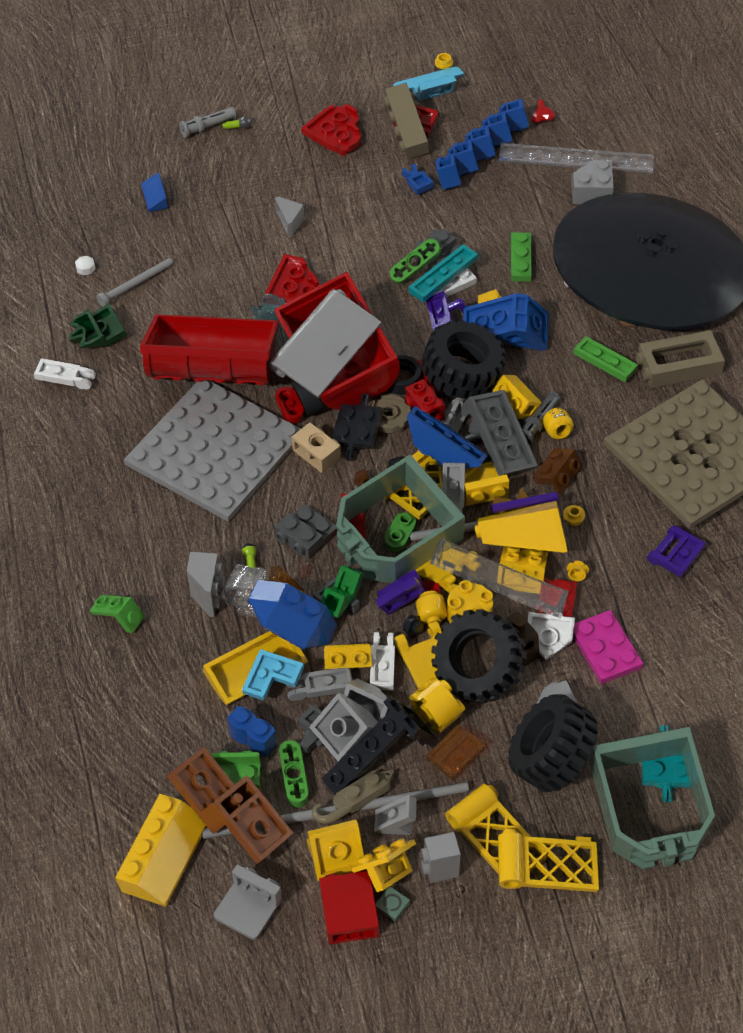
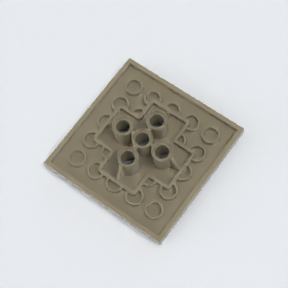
M703 379L605 437L603 440V444L689 529L743 495V416Z

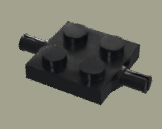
M362 393L358 405L341 404L331 439L337 440L340 446L347 448L344 459L347 461H353L355 450L362 448L373 449L383 410L381 407L368 406L371 396L367 393Z

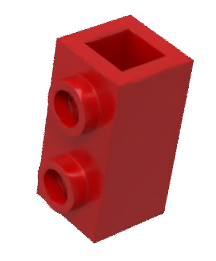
M422 379L405 387L406 397H404V400L410 408L413 409L414 406H417L421 411L427 412L438 420H445V403L442 398L436 396L432 385L429 386Z

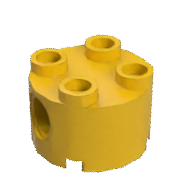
M468 580L461 581L458 586L450 591L447 598V619L449 623L452 622V616L456 614L462 616L466 610L476 612L477 609L493 613L492 592L484 586L471 583Z
M431 678L411 694L409 699L412 700L410 705L418 717L425 724L430 722L433 725L430 729L439 734L462 715L465 707L460 700L455 699L450 693L452 688L445 680L439 682L435 678Z

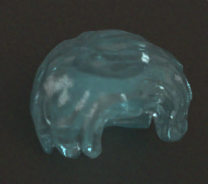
M270 293L264 294L261 305L258 308L255 305L252 306V315L255 319L279 321L274 309L285 304L286 301Z

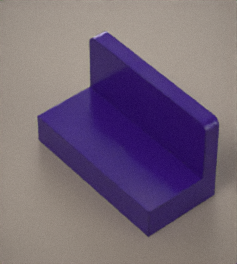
M413 569L378 591L379 598L376 599V602L380 609L390 615L426 592V589L418 572Z

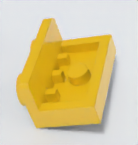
M371 644L324 646L325 669L372 667Z

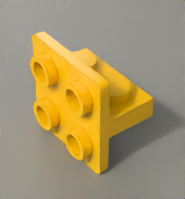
M404 838L391 843V847L383 844L372 850L374 854L369 853L357 859L359 863L351 868L353 873L367 869L376 892L385 890L413 871L405 851L416 845L415 839L405 842Z

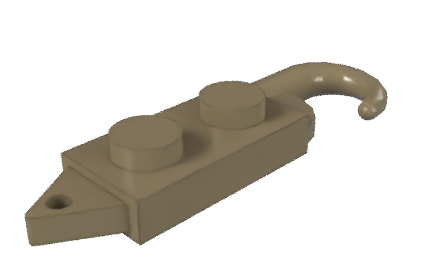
M373 770L336 793L333 800L336 810L328 815L319 814L318 810L322 805L321 803L316 804L312 809L314 820L319 823L330 824L348 813H354L390 790L394 770L382 772Z

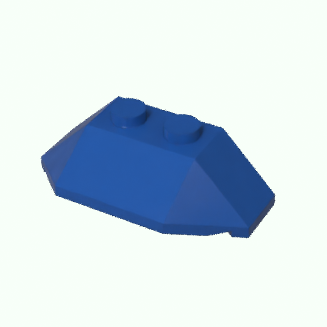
M414 406L407 415L414 446L422 454L429 455L436 460L441 467H443V463H465V468L480 467L487 457L484 452L480 451L469 440L434 416L421 411L417 406Z
M257 580L248 598V602L252 605L263 628L302 650L328 645L337 626L326 605L287 583Z

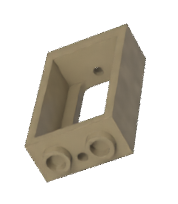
M711 330L640 343L638 353H636V362L638 365H641L643 379L647 380L650 388L722 375L725 363ZM701 348L705 354L703 357L661 365L657 364L654 357Z

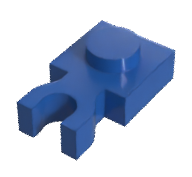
M415 164L411 165V171H407L406 168L402 169V175L407 179V184L417 195L434 187V182L424 171L418 172Z

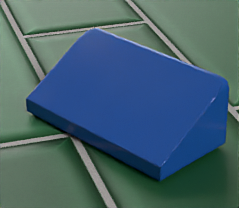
M156 173L141 183L148 212L168 208L160 174Z

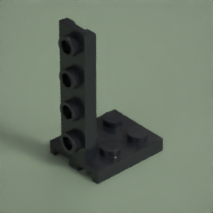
M389 696L383 703L390 712L321 779L336 796V793L357 781L405 733L413 741L417 740L422 746L427 744L434 748L440 741L412 708Z

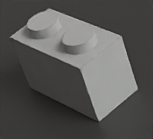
M451 832L424 838V848L421 849L422 860L420 862L423 875L428 874L430 883L459 877L460 851L455 833Z

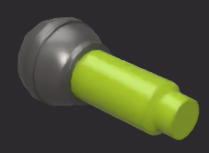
M243 116L239 120L223 123V129L239 127L248 129L252 121L248 116Z

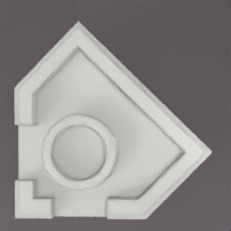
M529 612L528 623L538 633L539 651L545 661L572 643L575 618Z

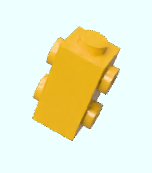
M503 375L498 379L497 385L492 390L493 392L505 391L517 419H526L533 416L542 403L516 375Z

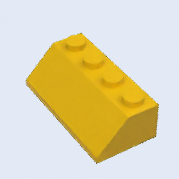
M159 794L115 877L121 892L165 907L167 906L202 837L204 829L207 828L196 812L185 802Z

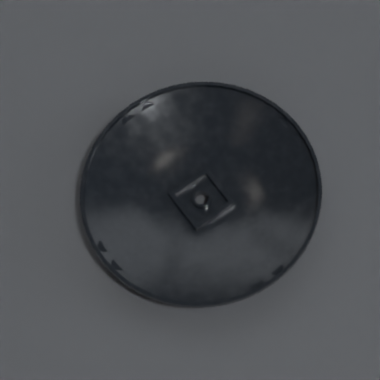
M649 193L608 194L588 200L575 207L562 219L555 232L553 257L562 279L587 304L620 321L661 330L693 329L707 326L726 318L743 303V243L719 219L684 201Z

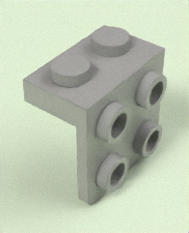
M237 864L232 871L233 885L215 910L214 918L216 921L240 934L256 940L282 901L281 887L273 879L260 877L252 868H243Z

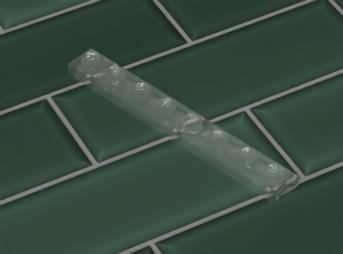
M501 143L499 162L581 168L592 160H612V170L653 174L654 167L653 154Z

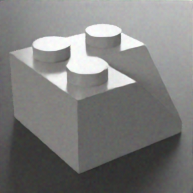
M592 160L571 174L572 204H582L596 197L613 194L612 160Z

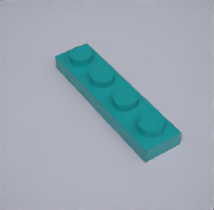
M464 244L411 284L408 287V293L424 303L478 260V253Z

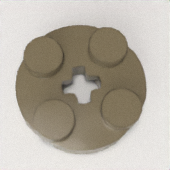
M384 395L381 396L380 400H374L370 404V407H381L383 410L378 431L400 434L409 424L407 415L411 408L402 397ZM393 412V416H386L385 414Z

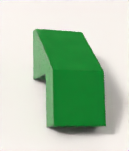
M347 565L340 566L334 586L326 587L321 599V603L327 606L331 615L337 618L342 615L357 595L364 573Z

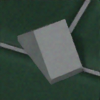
M275 197L276 213L288 238L293 237L304 220V205L285 198Z

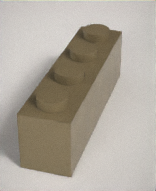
M407 82L386 88V97H383L386 108L391 110L388 113L391 123L395 122L396 125L394 127L396 138L400 137L401 139L399 141L401 152L406 153L407 159L429 153L428 141Z

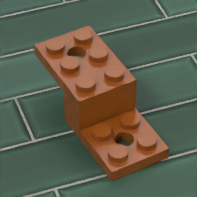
M205 747L167 775V778L212 834L226 825L256 864L261 862L293 834V831L248 775L234 784ZM196 775H200L205 779V786L198 784ZM255 823L263 826L264 835L256 831Z

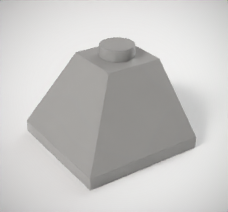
M360 679L347 683L343 695L366 708L378 722L387 714L389 709L383 703L387 696L379 688Z
M337 693L309 728L335 759L339 761L378 721L366 708L342 693Z

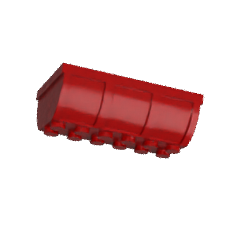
M348 272L274 309L289 339L332 289L342 290L347 295V298L372 315ZM380 327L376 329L320 395L326 406L340 410L341 404L358 405L362 393H367L372 398L388 390L395 382L400 369L399 360Z
M155 314L140 345L145 375L156 380L172 378L176 381L193 379L196 382L214 380L217 383L234 381L237 384L252 382L258 385H266L269 383L273 372L268 363L276 354V337L279 321Z

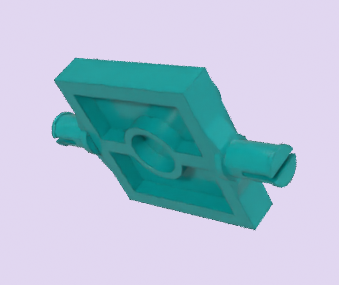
M661 725L659 729L660 732L669 731L670 727L666 725L664 730V725ZM682 754L641 762L642 785L655 786L662 789L663 802L666 803L667 800L668 803L673 801L672 789L678 787L691 788Z

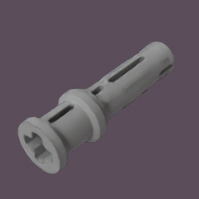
M233 107L207 116H195L192 120L179 122V127L184 138H187L195 132H203L207 127L235 119L236 112Z

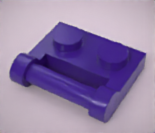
M671 526L667 531L666 537L658 547L647 555V560L653 565L658 564L677 576L682 577L704 550L706 543L677 526ZM674 540H680L668 556L665 557L663 553Z

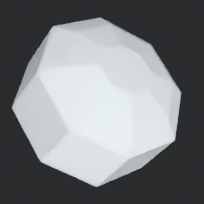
M89 256L79 257L75 261L77 273L81 275H89L95 270L94 259Z

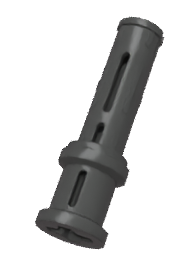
M549 392L533 416L527 417L524 421V426L521 429L524 435H527L526 440L529 445L533 442L535 434L542 430L545 414L560 402V396L557 393Z

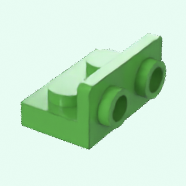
M220 751L218 753H211V756L234 784L248 775L260 790V753L253 751H243L242 753Z

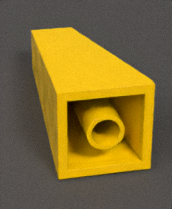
M557 501L478 518V525H474L477 539L481 538L483 544L562 553L568 552Z

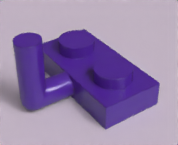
M444 291L426 300L433 330L444 323L447 325L448 322L453 321L451 311L459 308L463 313L464 307H468L461 298L449 303L447 294Z

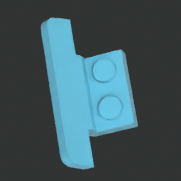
M451 67L394 83L393 86L407 82L409 90L413 91L418 101L453 92L456 84L455 78L464 76V72L459 67Z

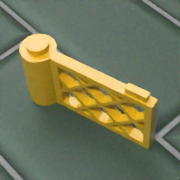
M482 784L449 809L445 816L452 828L457 832H461L499 874L498 857H492L488 853V845L498 846V841L489 840V829H514L523 836H531L498 801L497 797L499 795L492 785ZM498 811L504 817V825L491 824L490 816ZM476 827L486 828V839H477L470 832ZM529 844V849L534 850L539 856L544 853L538 845ZM545 855L539 862H544L548 855ZM536 866L532 867L529 871L534 870Z
M506 829L498 835L500 887L506 889L535 887L597 892L599 890L597 843L591 842V837L576 836L575 840L527 837L514 829ZM529 844L538 845L544 853L536 859L529 852ZM555 846L562 847L568 855L560 860L551 850ZM579 848L590 849V859L586 863L575 853ZM545 855H548L556 864L550 872L539 862ZM570 857L581 866L574 874L564 864ZM536 866L545 876L541 880H531L529 870L532 867ZM560 868L569 879L566 882H559L552 874ZM584 869L591 876L592 884H584L576 876Z

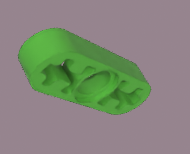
M434 239L424 241L391 268L390 277L396 284H404L440 255L441 247L439 243ZM428 246L434 247L435 251L433 253L429 251ZM421 251H422V252L425 254V256L427 257L426 259H424V257H423L422 254L420 253ZM419 257L421 258V263L416 267L411 266V259ZM405 264H407V266L411 270L410 272L405 268ZM397 271L403 272L402 278L397 277Z
M288 740L283 742L279 748L288 803L292 807L300 808L305 806L309 800L301 747L296 741ZM289 749H292L294 761L289 762V755L287 753ZM292 769H297L301 772L297 778H290L287 773ZM294 786H299V793L301 795L299 799H296Z

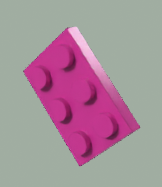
M611 610L574 624L573 638L600 684L643 668L642 660Z

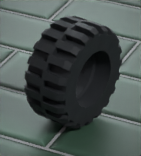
M460 320L458 323H455V321H450L447 325L444 323L438 326L431 333L422 358V370L424 375L428 376L427 380L431 385L434 384L435 389L439 392L443 391L449 397L452 395L456 398L468 399L472 396L492 392L504 369L506 353L500 340L496 339L497 337L493 332L489 333L487 328L479 327L477 323L473 322L466 323V321ZM453 356L466 358L472 361L474 364L463 363L455 359Z
M477 609L476 612L466 610L462 616L459 614L452 616L451 623L445 622L441 626L444 630L441 634H436L434 639L438 640L436 646H432L431 653L435 654V658L431 659L432 667L437 668V671H435L437 679L440 681L445 680L451 686L453 695L472 702L487 703L488 700H499L501 694H509L512 691L510 686L512 684L517 686L520 681L517 678L519 672L524 673L525 666L522 665V660H527L526 652L522 651L525 643L519 637L520 632L506 619L481 609ZM483 634L488 635L494 640L496 645V661L487 674L479 678L469 677L465 674L462 667L461 657L463 649L472 638Z
M552 694L542 698L538 704L535 703L529 713L523 716L522 722L516 727L515 735L512 736V744L508 750L510 755L508 761L511 770L518 777L543 792L558 791L562 787L568 786L572 779H576L580 775L581 769L586 767L588 764L587 760L592 756L594 752L593 747L597 743L596 734H598V727L592 712L563 694Z

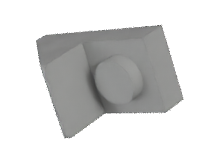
M407 795L376 809L374 832L377 834L411 835L413 833V821H416L417 798Z

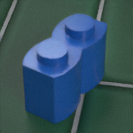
M237 706L227 717L231 737L241 744L248 745L251 751L260 753L262 757H267L277 746L276 733L273 726L265 720L257 719L249 709Z

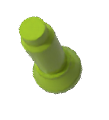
M248 543L242 547L241 551L246 559L249 575L254 576L257 570L255 563L257 548L255 545Z

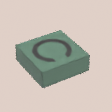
M389 886L377 901L375 907L377 911L393 922H396L409 906L410 900Z

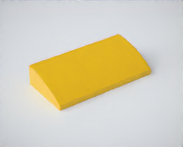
M268 631L203 665V673L220 699L227 706L246 696L243 694L242 688L260 649L305 665L308 663V660L302 650Z

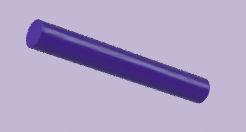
M557 492L492 504V512L497 513L557 501L558 494Z

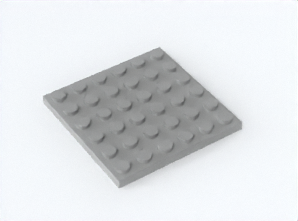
M205 380L196 382L126 456L124 463L133 470L229 522L292 451L291 437L301 428L221 386Z

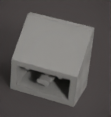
M190 552L187 566L190 595L209 617H214L216 608L219 609L221 603V595H218L219 589L223 590L224 576H221L222 563L218 562V554Z

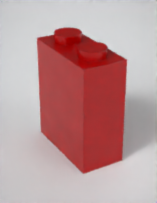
M361 870L354 873L351 871L349 874L342 875L328 874L325 877L319 878L328 945L378 938L379 925L372 883L368 871Z

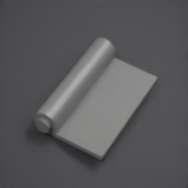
M332 289L271 359L268 365L278 376L285 377L287 375L319 398L381 325V321L347 298V295L342 290Z

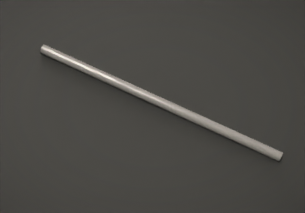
M468 782L379 797L357 811L380 808L407 795H412L419 801L469 792ZM334 806L323 807L318 810V813L328 815L336 809ZM312 810L280 815L286 824L314 819ZM255 823L256 830L263 829L262 825ZM226 825L214 834L208 828L204 829L202 833L203 839L232 834Z

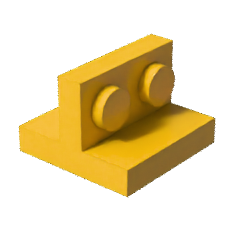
M357 820L307 831L309 838L306 839L307 846L313 859L318 881L319 878L325 877L328 874L342 875L350 873L352 871L351 868L359 863L357 859L364 856Z

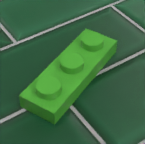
M511 232V281L531 282V233Z
M587 336L574 348L576 356L625 383L637 371L638 364Z

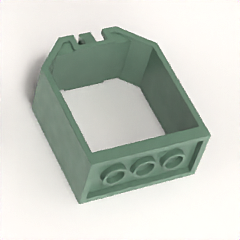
M410 454L341 498L336 528L338 529L337 548L345 555V560L350 566L356 562L361 566L357 570L364 573V580L392 583L413 569H418L447 548L464 539L465 516ZM406 485L442 527L395 558L378 556L349 520Z
M690 727L594 745V752L590 757L589 764L612 851L642 870L655 867L654 861L662 860L664 868L673 866L677 856L679 862L692 860L710 830L715 813ZM682 754L702 823L701 829L651 838L650 840L636 842L620 832L604 769Z

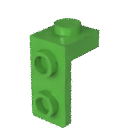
M102 595L96 599L93 607L90 609V612L94 615L114 616L128 633H133L146 617L131 597Z

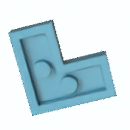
M260 649L244 683L242 692L245 695L265 701L273 681L296 687L304 669V664Z

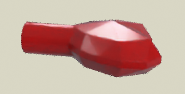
M540 99L537 102L538 108L531 115V120L535 123L551 121L555 117V112L545 107V101Z

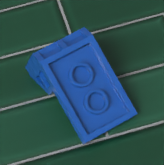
M515 293L464 307L463 321H466V323H477V326L487 328L489 333L493 332L496 335V339H503L511 346L538 351L548 349L549 312L529 295Z

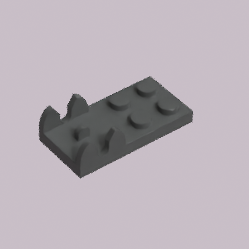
M504 390L472 396L463 403L461 414L463 416L472 415L473 418L469 426V432L480 433L498 476L506 474L509 476L533 470L538 466Z

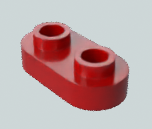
M291 387L279 388L275 393V400L284 420L289 423L302 421L304 418V407L295 390Z

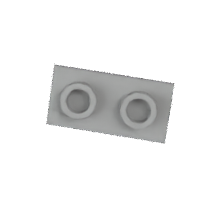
M456 398L449 403L444 413L445 420L441 421L457 433H459L466 416L461 414L464 402L461 398Z

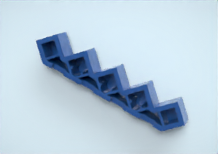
M522 99L500 106V111L496 115L491 114L482 121L483 125L479 129L474 128L465 136L466 140L453 145L448 150L449 154L444 158L439 157L435 160L436 171L443 190L447 188L453 189L461 185L460 175L471 174L479 170L477 161L481 159L487 160L495 156L494 146L506 145L512 141L511 132L522 131L529 127Z

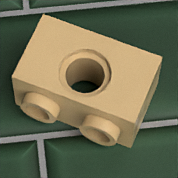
M310 422L291 437L292 450L322 474L341 459V447L338 441L331 439L320 427H316Z

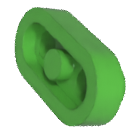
M404 512L395 516L385 535V546L389 551L400 552L406 548L410 540V534L416 529V519L412 514Z

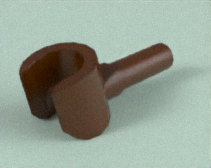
M364 469L355 473L354 482L357 486H361L369 480V476Z

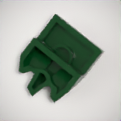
M108 303L93 313L87 309L75 316L70 326L76 328V330L69 335V341L73 344L80 343V348L111 345L126 336L127 333L113 307Z

